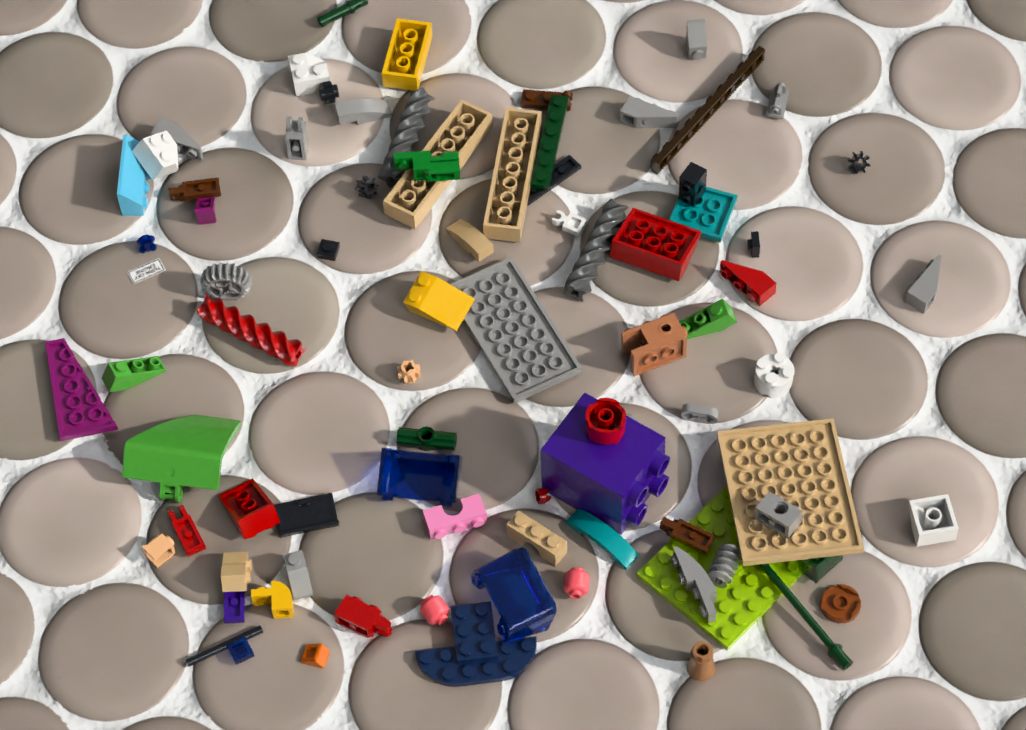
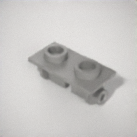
M779 82L775 88L772 87L766 117L784 118L790 90H786L783 82Z

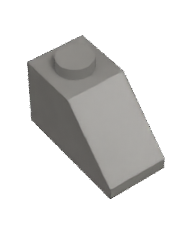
M705 19L687 20L686 47L688 59L706 58Z
M303 551L284 554L283 559L294 600L313 596Z

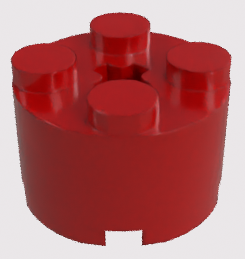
M600 398L597 402L587 407L585 423L589 440L602 445H614L620 442L626 430V411L617 400Z

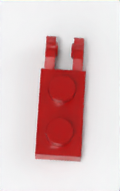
M180 505L178 507L180 514L183 516L182 518L176 519L172 510L167 511L189 557L205 550L206 546L190 514L188 515L184 506Z

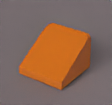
M306 644L300 662L324 668L330 650L323 644Z

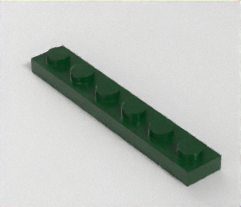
M551 94L530 183L531 188L549 190L569 103L568 96Z

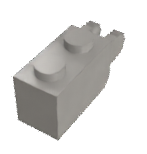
M290 116L286 118L285 141L288 159L307 160L309 139L306 121H303V117H298V120H292Z

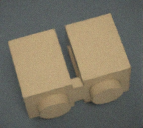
M248 552L223 553L221 568L222 592L247 591V584L251 583L252 559H248Z

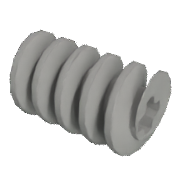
M727 543L719 546L715 559L707 573L714 586L726 588V584L732 583L731 577L735 576L734 570L738 569L737 564L741 562L739 547Z

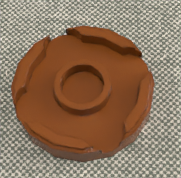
M844 584L830 586L822 594L820 600L821 611L832 622L848 623L859 614L861 608L859 594L852 587Z

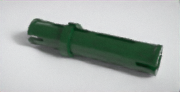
M348 0L342 6L317 17L320 26L324 27L345 15L355 13L359 8L368 5V1Z

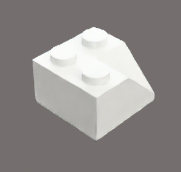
M307 53L288 56L296 97L318 93L319 88L323 87L322 82L330 81L327 65L324 60Z
M167 130L143 138L132 150V153L152 180L178 171L177 144Z
M948 494L909 501L911 527L917 547L956 540L959 528Z

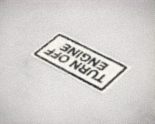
M158 258L127 273L132 283L135 284L165 271V268Z

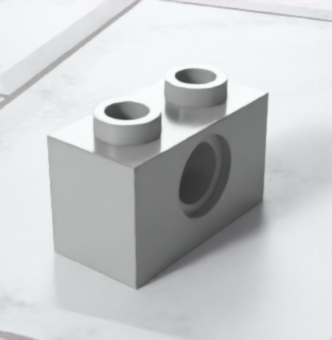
M768 492L755 507L754 519L788 539L802 523L803 511L796 505L786 502L779 495Z

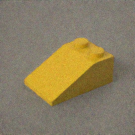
M421 271L403 303L410 312L457 332L475 299L440 278Z

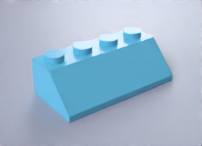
M123 135L117 197L122 216H144L145 208H148V197H146V194L150 192L148 179H151V177L132 153V150L140 141L128 135Z

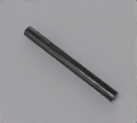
M259 625L185 659L187 665L190 667L263 633V630Z

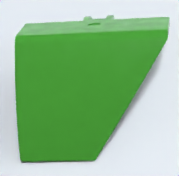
M190 415L152 427L126 441L122 476L130 479L159 482L160 500L171 499L179 503L183 496V486L217 490L220 484L223 456L241 426V421L203 415Z

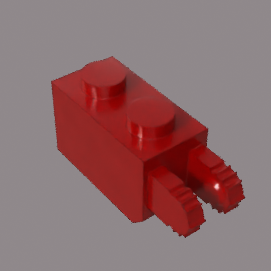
M346 595L334 613L337 624L366 638L373 637L375 633L383 635V637H388L392 634V624L389 619L387 620L382 616V611L375 605L363 603L356 596Z

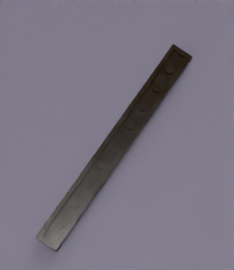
M758 46L755 51H751L748 58L739 64L737 70L728 76L727 81L723 85L720 84L713 96H709L705 104L696 110L695 115L691 119H687L684 127L681 130H677L673 138L664 144L662 150L652 157V172L658 175L764 61V48Z

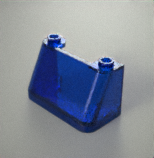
M382 448L377 495L382 496L381 500L393 501V498L396 497L440 502L442 506L452 507V503H456L463 457L452 454L447 456L445 454Z
M526 548L514 549L473 571L471 575L472 584L478 589L486 588L501 616L497 630L505 642L548 631L556 615V603Z

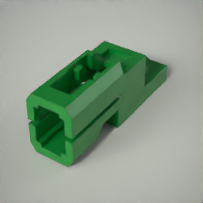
M431 151L394 153L395 170L413 169L414 181L427 180L428 182L460 179L458 151L442 152L439 156H431Z

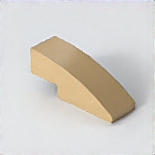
M460 219L446 228V231L467 254L471 253L478 262L494 253L493 243L468 222Z

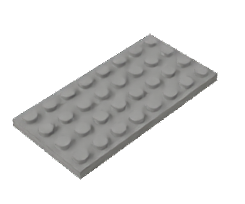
M512 257L450 284L475 299L463 321L514 404L582 373V367Z

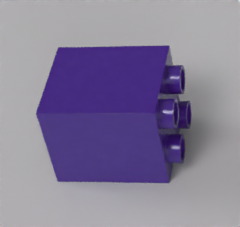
M584 392L540 450L542 488L548 489L550 495L571 507L592 514L622 535L629 524L637 527L642 522L648 510V506L644 503L651 494L659 497L668 484L669 476L664 474L670 462V457L665 454L666 437L626 416L625 434L618 444L602 445L590 441L586 433L585 414L587 407L597 402L598 399Z

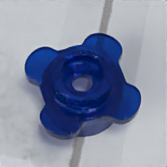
M151 235L141 236L137 240V244L140 247L139 252L155 251L157 249V246L154 244L155 237Z

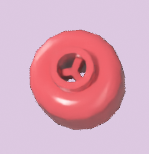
M571 568L564 574L563 591L570 598L580 599L581 596L589 592V574L583 568Z
M429 595L420 603V613L430 625H442L448 620L447 615L450 612V608L439 595Z

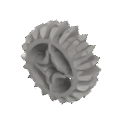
M220 262L218 265L214 263L212 266H207V269L203 270L200 281L205 295L208 294L210 298H220L224 301L245 298V295L249 294L252 285L250 273L247 272V269H242V266H236L235 263L228 264V262L226 264Z

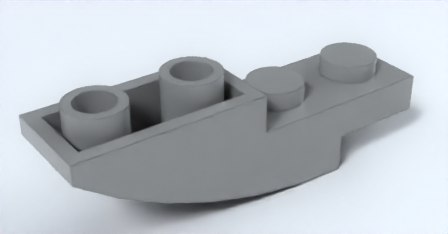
M674 547L671 562L673 567H677L679 571L677 575L680 584H684L686 591L692 590L695 600H699L701 616L706 617L708 623L716 621V609L713 602H716L717 591L713 582L693 557L679 547Z

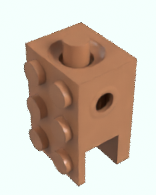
M671 313L621 332L622 355L631 353V372L635 377L686 357L687 330L685 326L680 325L675 313Z

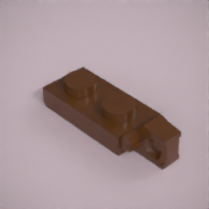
M219 178L182 182L178 187L169 188L170 200L188 201L203 197L221 196Z
M663 517L660 522L659 528L667 532V536L705 555L708 553L716 537L682 519H674L672 521Z

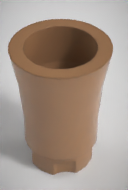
M698 641L691 650V656L687 663V672L695 680H708L715 673L714 652L710 643Z

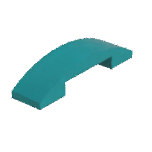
M578 509L565 522L566 525L581 535L583 533L611 554V559L625 570L639 557L635 549L615 530L586 511Z

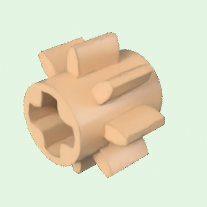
M404 360L401 366H397L399 372L398 379H403L405 384L415 383L416 378L421 377L419 372L420 365H415L413 360Z

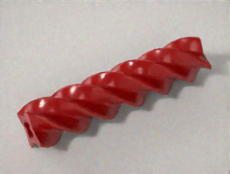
M207 294L202 305L197 309L199 316L207 323L216 325L222 331L232 333L236 338L247 341L254 348L261 349L268 355L279 358L289 366L296 367L300 357L306 351V349H302L300 340H288L283 331L272 332L268 323L256 324L252 315L241 316L238 308L235 306L225 308L220 298L209 299Z

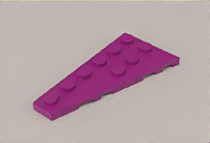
M65 339L45 342L60 440L65 441L118 430L115 421H113L107 408H105L101 398L85 375Z

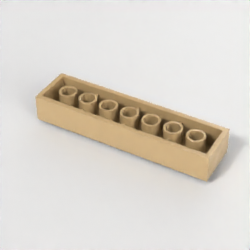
M461 99L422 151H431V156H439L442 152L458 151L461 170L493 128L492 113ZM407 169L383 200L384 214L416 229L452 180L414 181L413 169Z
M507 107L505 109L483 223V234L488 239L521 242L531 187L530 183L542 128V111Z

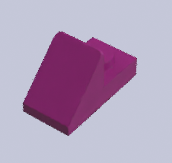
M215 196L196 199L195 214L198 224L216 223Z

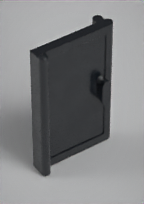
M332 493L274 504L280 523H278L280 538L339 526Z

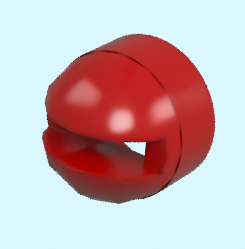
M538 488L535 490L538 504L547 503L551 499V496L547 495V493H550L548 489Z

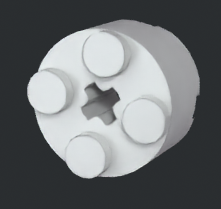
M781 352L767 354L757 361L754 375L756 390L764 396L765 394L770 396V398H780L786 395L792 386L794 377L792 362Z

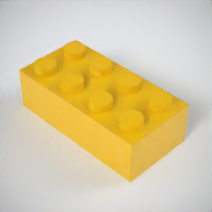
M396 19L382 70L383 87L411 91L419 89L432 40L431 23Z

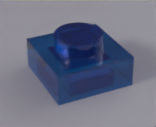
M246 637L227 645L236 665L254 657Z

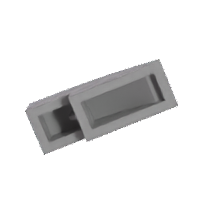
M367 98L334 102L340 125L357 121V124L360 125L393 117L387 100Z

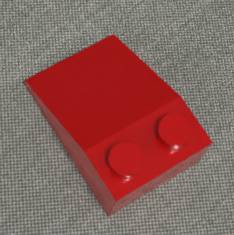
M253 478L218 495L220 502L244 540L252 538L258 533L280 523L274 504Z

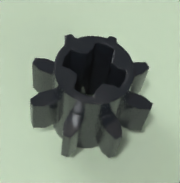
M331 81L322 82L323 87L319 88L321 100H326L327 104L336 102L335 98L339 97L337 84L332 85Z
M860 151L859 154L852 152L853 157L847 158L852 163L848 166L849 169L855 168V174L858 171L865 173L866 166L870 167V164L866 162L869 156L863 157V151ZM861 159L863 163H859L857 166L855 161Z
M363 176V180H356L357 186L355 190L360 192L359 197L365 196V198L371 199V195H377L376 190L379 185L374 182L375 178Z

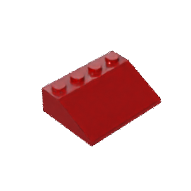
M632 208L612 240L610 258L680 281L690 262L702 231Z

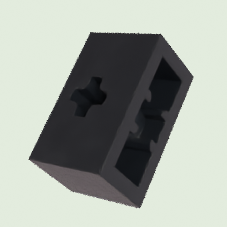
M693 162L689 163L679 177L678 199L692 206L697 204L706 192L707 169Z

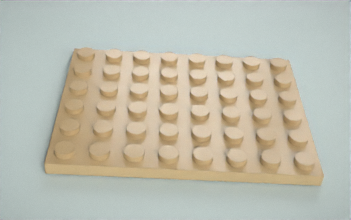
M834 418L717 431V440L743 566L864 552ZM768 492L779 495L783 500L791 505H796L803 511L802 523L788 539L754 519L755 507Z

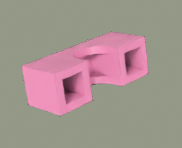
M480 494L460 499L462 511L455 516L447 515L442 505L423 510V520L430 540L435 538L441 539L446 535L461 533L465 529L480 527L487 523V513Z

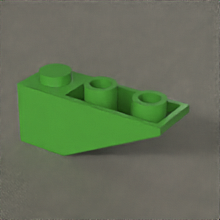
M720 299L684 318L679 323L681 326H685L688 333L687 339L722 331L737 323L732 307L725 300Z
M159 356L111 362L107 364L102 380L109 392L122 391L162 374L166 369Z

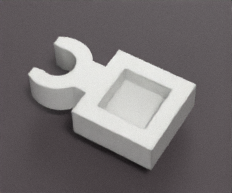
M560 210L556 211V216L560 219L552 218L553 225H562V231L578 237L587 224L586 218L573 213H569L566 216Z

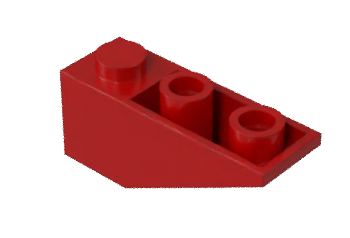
M724 260L720 262V274L722 277L732 282L737 290L746 294L751 302L761 306L776 293L777 283L763 271Z

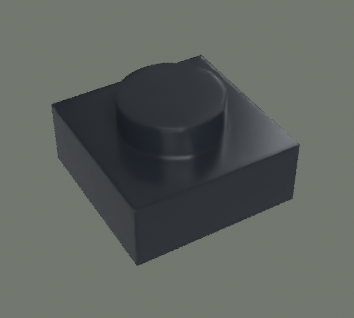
M758 231L751 232L750 239H747L748 251L751 250L752 258H757L760 254Z
M321 239L317 258L335 261L340 243Z

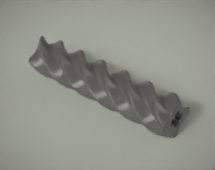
M424 88L410 92V97L406 101L399 125L395 130L394 138L384 159L383 167L379 172L378 178L385 181L390 188L400 180L401 173L407 171L395 170L394 153L414 152L412 145L420 141L417 131L425 127L422 117L430 113L428 102L435 99L427 94Z
M610 199L604 205L601 216L597 219L586 245L581 250L579 259L573 266L572 273L566 280L564 287L565 295L575 297L583 302V295L592 291L590 281L599 277L597 266L606 263L604 252L611 250V238L615 237L618 232V224L624 222L627 218L625 210L629 208L628 206L618 204L613 199Z

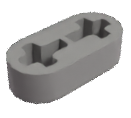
M692 403L684 404L681 411L682 418L707 424L716 423L719 411L714 407Z

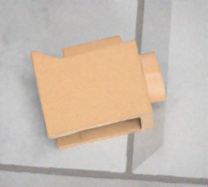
M163 534L157 535L147 543L148 545L142 546L144 556L157 568L175 554L173 546L175 543L168 535L166 537Z

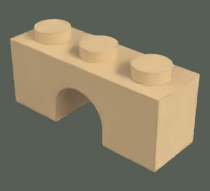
M519 510L507 523L508 537L522 546L526 542L531 543L539 551V556L555 567L567 553V541Z

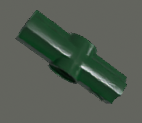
M428 426L421 429L399 427L396 442L397 445L420 447L423 451H431L433 449L455 451L457 433L434 431Z

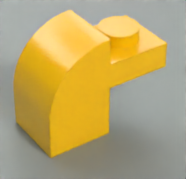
M271 581V588L259 587L251 589L253 606L271 605L274 619L294 617L291 592L285 584Z

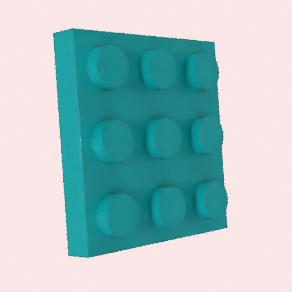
M706 187V192L695 206L685 204L680 199H677L669 220L702 231L700 237L721 243L738 195Z

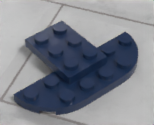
M491 601L451 606L455 646L415 651L417 664L425 675L440 685L461 687L502 682L517 677L533 661L536 654L537 639L535 636L496 641Z

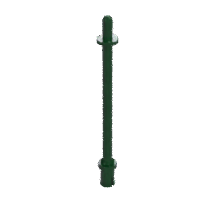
M759 564L762 570L826 645L829 657H833L843 671L849 668L853 661L842 650V645L834 643L769 564Z

